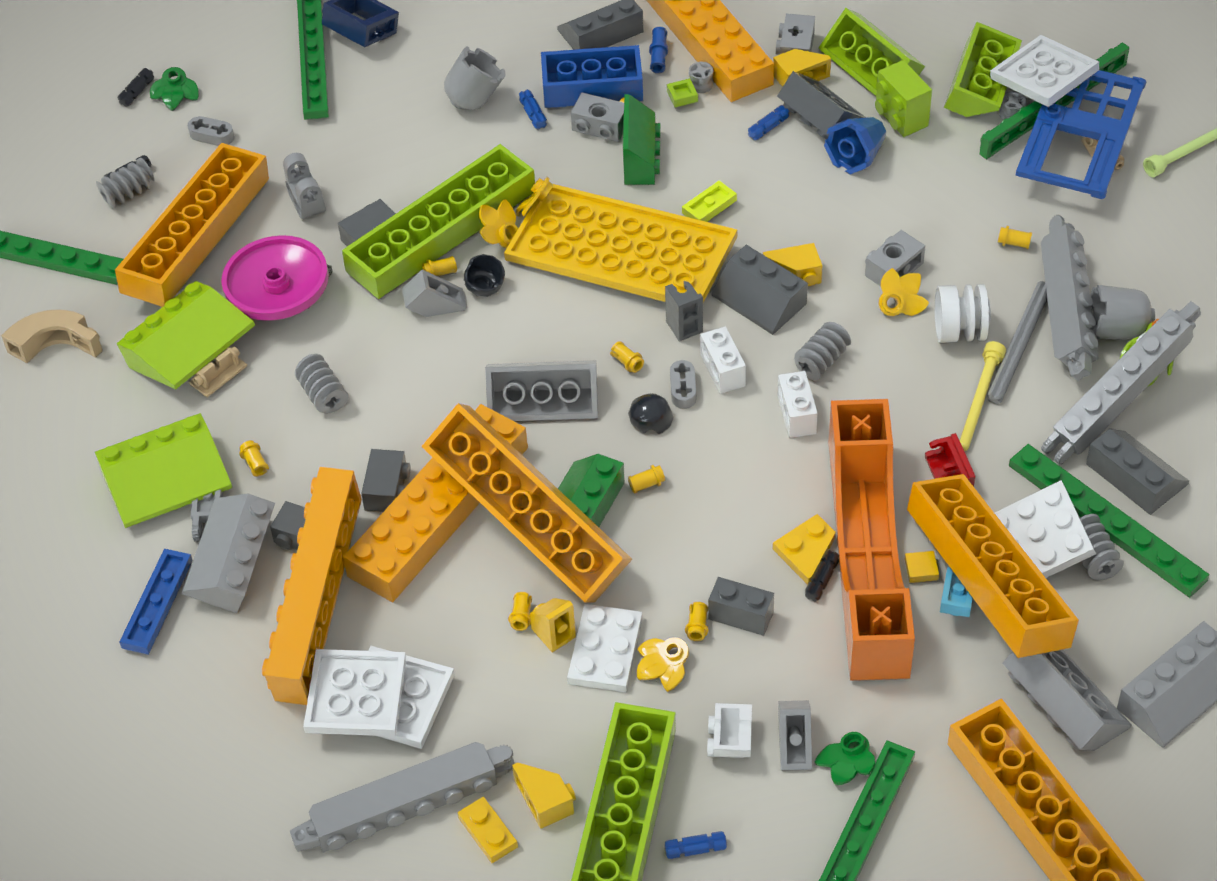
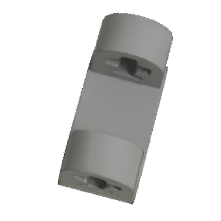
M297 152L288 155L283 161L285 182L299 217L304 219L325 212L326 207L322 191L317 181L313 179L304 155Z

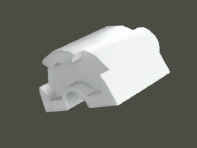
M715 703V716H709L708 734H714V739L708 738L707 757H751L752 704Z

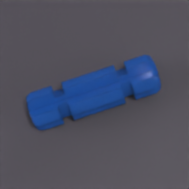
M528 89L519 93V100L524 106L523 108L532 121L534 128L538 130L545 128L547 119L536 99L533 98L534 95Z
M783 105L778 106L774 111H771L749 127L748 136L753 140L761 138L763 134L768 133L789 117L788 108H784Z
M723 831L712 832L711 836L701 834L684 837L679 842L677 839L665 841V852L668 859L680 858V854L691 856L710 852L709 849L714 851L725 850L727 847L726 836Z

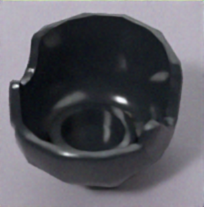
M481 254L470 259L464 272L463 281L470 292L477 296L488 297L500 290L505 277V269L502 262L496 257Z
M654 393L644 394L634 399L628 412L631 424L644 434L648 430H654L661 434L671 426L673 414L667 400Z

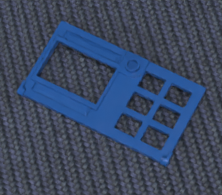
M1099 70L1083 81L1079 89L1074 88L1066 94L1076 97L1072 108L1055 103L1049 107L1042 104L1015 176L1091 194L1090 197L1104 199L1142 91L1146 86V80L1135 76L1130 78ZM1090 80L1107 84L1104 94L1086 91ZM1114 86L1130 89L1131 92L1128 100L1111 97ZM1083 99L1100 103L1096 114L1079 110ZM1107 105L1124 109L1120 120L1103 116ZM1056 130L1099 140L1084 181L1041 170Z

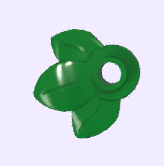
M171 67L165 70L162 78L154 82L150 88V98H162L164 104L171 111L175 110L183 97L194 101L198 100L199 97L197 84L195 81L187 78L184 70L179 67Z
M849 732L842 737L840 743L827 745L816 757L815 764L830 767L833 783L835 785H843L853 780L857 773L869 775L875 766V757L870 752V744L865 736L859 732Z

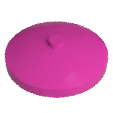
M279 235L256 240L238 250L227 262L222 273L221 282L225 298L249 318L256 320H279L297 315L311 307L324 293L328 284L329 272L323 253L313 243L295 236Z

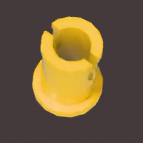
M1007 225L1006 228L1001 227L998 242L1003 243L1002 246L1008 244L1029 249L1032 232L1009 229Z
M453 256L436 261L428 259L426 263L422 264L424 271L435 276L457 273V265Z
M621 341L616 342L612 346L610 355L625 365V370L634 373L641 370L644 360L640 353H634Z
M252 440L241 444L239 455L242 459L246 460L252 475L256 477L264 475L269 466L260 453V445Z
M651 465L648 470L628 476V482L634 494L656 484L659 487L661 482L666 481L660 465L656 467Z
M517 592L513 597V609L508 617V621L514 630L523 631L531 624L530 608L532 596H529V593Z
M693 602L689 606V622L685 626V633L690 640L701 641L708 634L709 630L706 626L708 606L703 602Z

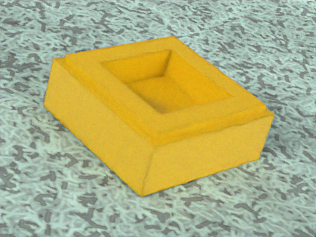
M934 551L905 553L904 560L909 583L939 579Z

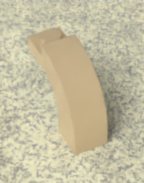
M46 310L31 314L17 321L1 335L7 353L25 363H28L44 348L55 344L73 345L95 358L103 351L99 341V334L93 328L87 326L85 316L68 310Z

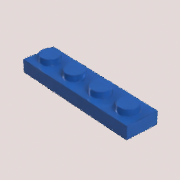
M164 548L119 641L122 649L149 655L193 562L191 554Z

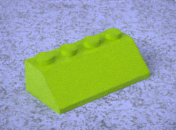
M846 7L818 47L819 50L825 55H829L836 64L875 96L877 94L876 83L879 70L902 60L918 75L925 68V65L864 16Z
M976 22L966 41L944 108L965 117L999 111L1007 86L992 80L990 70L1019 51L1022 40Z

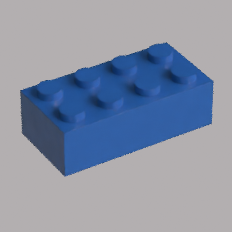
M639 45L541 52L545 108L575 106L581 93L620 101L624 98V94H630L638 101H643V77Z

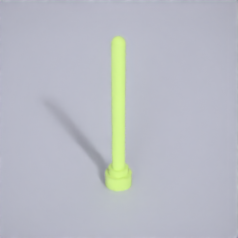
M1217 128L1163 156L1154 154L1144 159L1143 167L1145 172L1150 177L1162 174L1168 164L1217 139Z

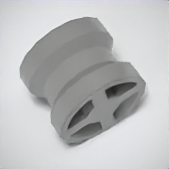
M707 62L693 63L689 68V77L696 92L705 93L710 91L713 87V67Z
M1016 91L1005 93L999 112L1001 119L1010 118L1022 107L1026 106V97Z

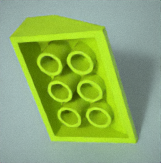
M195 281L187 285L175 298L168 300L157 312L149 315L138 327L127 332L124 338L116 344L130 369L176 390L253 328L255 323L212 287Z
M201 413L95 451L102 475L125 528L192 504V501L196 499L200 501L203 499V496L210 493L215 495V491L220 489L223 492L233 488Z

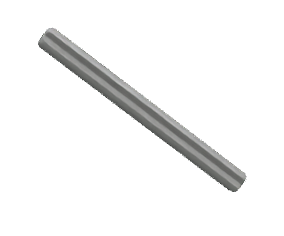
M1043 281L1037 283L990 387L987 397L990 402L996 404L1002 402L1047 301L1046 283Z

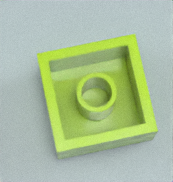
M904 60L879 70L875 101L877 112L883 115L889 121L891 127L897 130L903 137L928 127L932 89Z

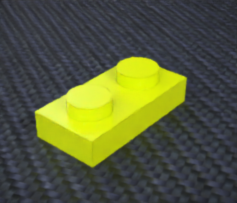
M717 181L682 206V214L689 218L708 222L736 202L737 193L721 181Z

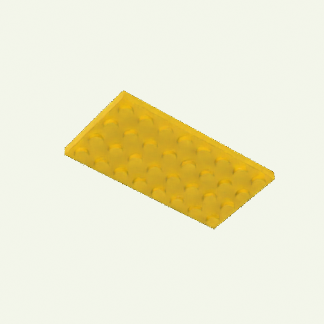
M553 184L552 189L543 201L537 199L533 203L505 250L504 257L506 261L665 302V286L673 284L679 293H685L687 290L684 289V281H687L693 286L697 294L701 293L704 303L738 237L737 229Z

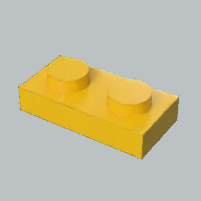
M484 796L457 812L459 820L491 863L518 848L517 840Z

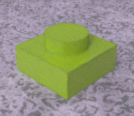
M690 78L666 84L667 93L674 108L698 102V94Z

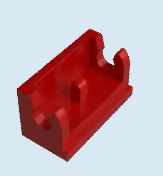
M954 433L951 436L931 441L929 443L931 449L940 447L936 450L925 452V459L934 479L964 474L974 487L976 476L957 434Z

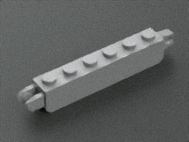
M1054 215L1049 222L1050 233L1044 236L1041 241L1054 356L1067 365L1071 376L1079 381L1091 374V363L1099 359L1097 351L1098 340L1094 329L1096 322L1091 307L1093 301L1089 292L1090 280L1086 270L1087 259L1083 248L1084 238L1079 231L1074 230L1075 228L1072 224L1065 223L1062 216Z
M1190 301L1180 311L1169 309L1053 426L1054 432L1045 440L1041 450L1048 454L1060 442L1064 443L1065 445L1054 457V461L1058 464H1062L1074 452L1077 455L1082 453L1188 346L1194 337L1193 329L1196 327L1194 322L1201 315L1200 307Z
M474 742L313 804L309 810L310 820L290 830L297 852L319 846L323 853L329 850H338L349 842L359 838L371 837L375 832L387 827L399 826L405 820L415 816L427 815L438 807L458 803L464 797L474 793L486 792L492 786L497 785V777L512 771V765L514 764L513 750L504 744L503 746L500 745V747L496 746L486 750L484 744Z

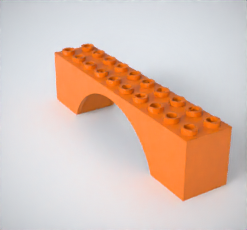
M888 399L831 401L828 444L850 681L910 679L915 636L909 588L904 587L898 558L893 491V438Z

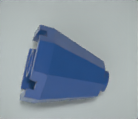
M874 117L847 119L828 128L827 134H829V137L825 140L824 147L834 166L838 168L842 166L847 169L845 172L852 174L872 164L885 139L886 129L882 121Z

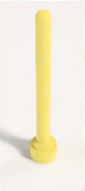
M988 342L983 350L982 356L985 365L960 438L964 452L969 449L995 367L1002 363L1006 354V347L999 342Z

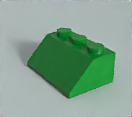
M624 94V185H655V174H660V159H655V156H660V141H656V138H661V123H656V116L653 110L630 94Z
M595 454L574 461L558 489L590 520L600 527L625 483L624 463L601 454Z

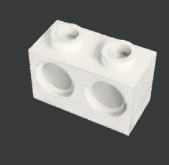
M726 326L700 334V355L719 393L722 394L745 387L746 365Z
M806 371L778 375L777 396L789 438L816 434L818 413Z

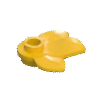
M546 177L544 180L539 178L531 188L532 195L517 207L516 216L519 217L522 209V216H525L537 199L540 201L544 200L553 187V184L549 182L550 178Z
M506 199L500 203L497 210L488 205H481L479 217L484 225L480 230L481 236L489 244L499 243L502 247L507 248L518 230V227L515 225L516 214L512 206Z
M893 268L888 270L883 275L880 283L882 294L879 297L878 305L881 312L887 316H896L900 313L913 316L922 312L929 302L922 296L917 295L921 284V275L919 273H908L899 277V274ZM889 298H893L896 302L893 308L887 305Z
M675 637L669 638L666 641L653 638L646 640L637 648L644 657L637 667L638 680H651L660 677L661 683L667 692L678 686L685 676L683 664L689 656V648L684 640ZM675 647L678 648V651H677L676 654H674V655H670V654H669V651H670L672 648H675Z

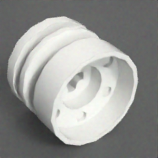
M970 284L965 285L963 297H959L955 285L937 286L935 292V327L938 342H957L960 330H964L968 342L973 341L975 332L978 341H986L991 320V309L985 285L977 284L974 295L972 286Z

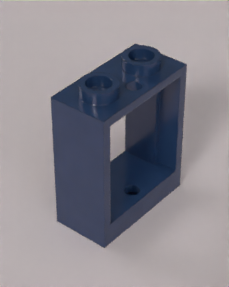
M329 0L324 2L322 25L364 48L397 33L399 12L377 0ZM353 13L365 18L366 20H362L356 17L355 15H353Z

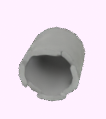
M466 46L462 50L444 81L445 92L453 106L459 109L476 110L480 109L487 102L506 76L505 70H500L495 65L498 61L496 58L480 48L471 51Z
M1105 285L1093 287L1090 296L1093 301L1091 307L1096 322L1094 329L1097 339L1132 340L1142 335L1147 326L1152 321H1155V309L1151 308V302L1143 291Z

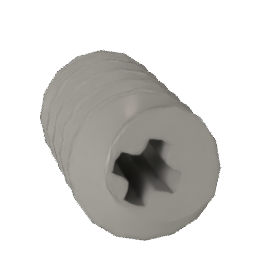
M139 158L136 160V164L131 162L127 168L122 167L118 173H110V178L105 176L101 178V183L96 181V184L103 199L112 208H115V199H118L122 204L125 203L124 194L130 199L134 198L132 190L142 194L141 185H144L148 190L151 189L150 181H154V175L144 159Z
M835 322L824 323L814 336L795 353L794 360L798 370L806 371L808 379L818 380L821 376L820 374H824L827 367H830L833 361L837 360L840 354L845 352L846 346L851 345L850 335L846 329Z
M310 354L298 363L295 369V377L319 412L332 413L347 403L348 393L344 390L343 385L339 383V379L334 375L333 370L329 368L328 363L324 361L322 355Z
M1097 514L1085 515L1080 520L1096 554L1083 560L1082 564L1092 579L1105 580L1111 578L1122 569L1124 561L1119 559L1120 553L1114 550L1115 544L1109 541L1110 535L1104 532L1105 527L1100 523L1099 516Z

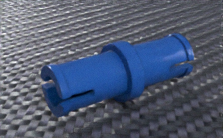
M655 27L652 30V43L649 46V53L651 55L650 70L652 69L654 73H662L666 67L665 57L668 54V45L666 44L668 31L664 27Z

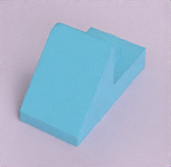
M947 567L940 613L970 617L973 598L952 569Z

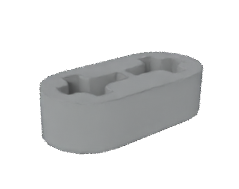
M202 116L194 117L188 122L189 134L193 140L218 146L221 143L230 144L234 140L232 125L228 122Z
M679 360L674 362L670 367L672 403L680 409H687L696 403L695 369L689 361ZM679 372H685V379H680ZM681 390H686L687 397H681Z

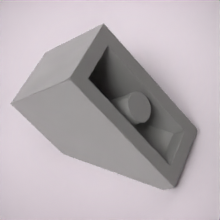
M421 270L402 288L405 307L425 317L460 312L466 309L463 288L424 270Z
M809 700L778 701L781 770L812 769L811 708Z

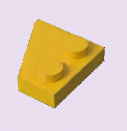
M816 514L774 541L772 549L808 585L809 582H812L810 579L819 562L822 561L821 558L824 552L832 546L836 532Z

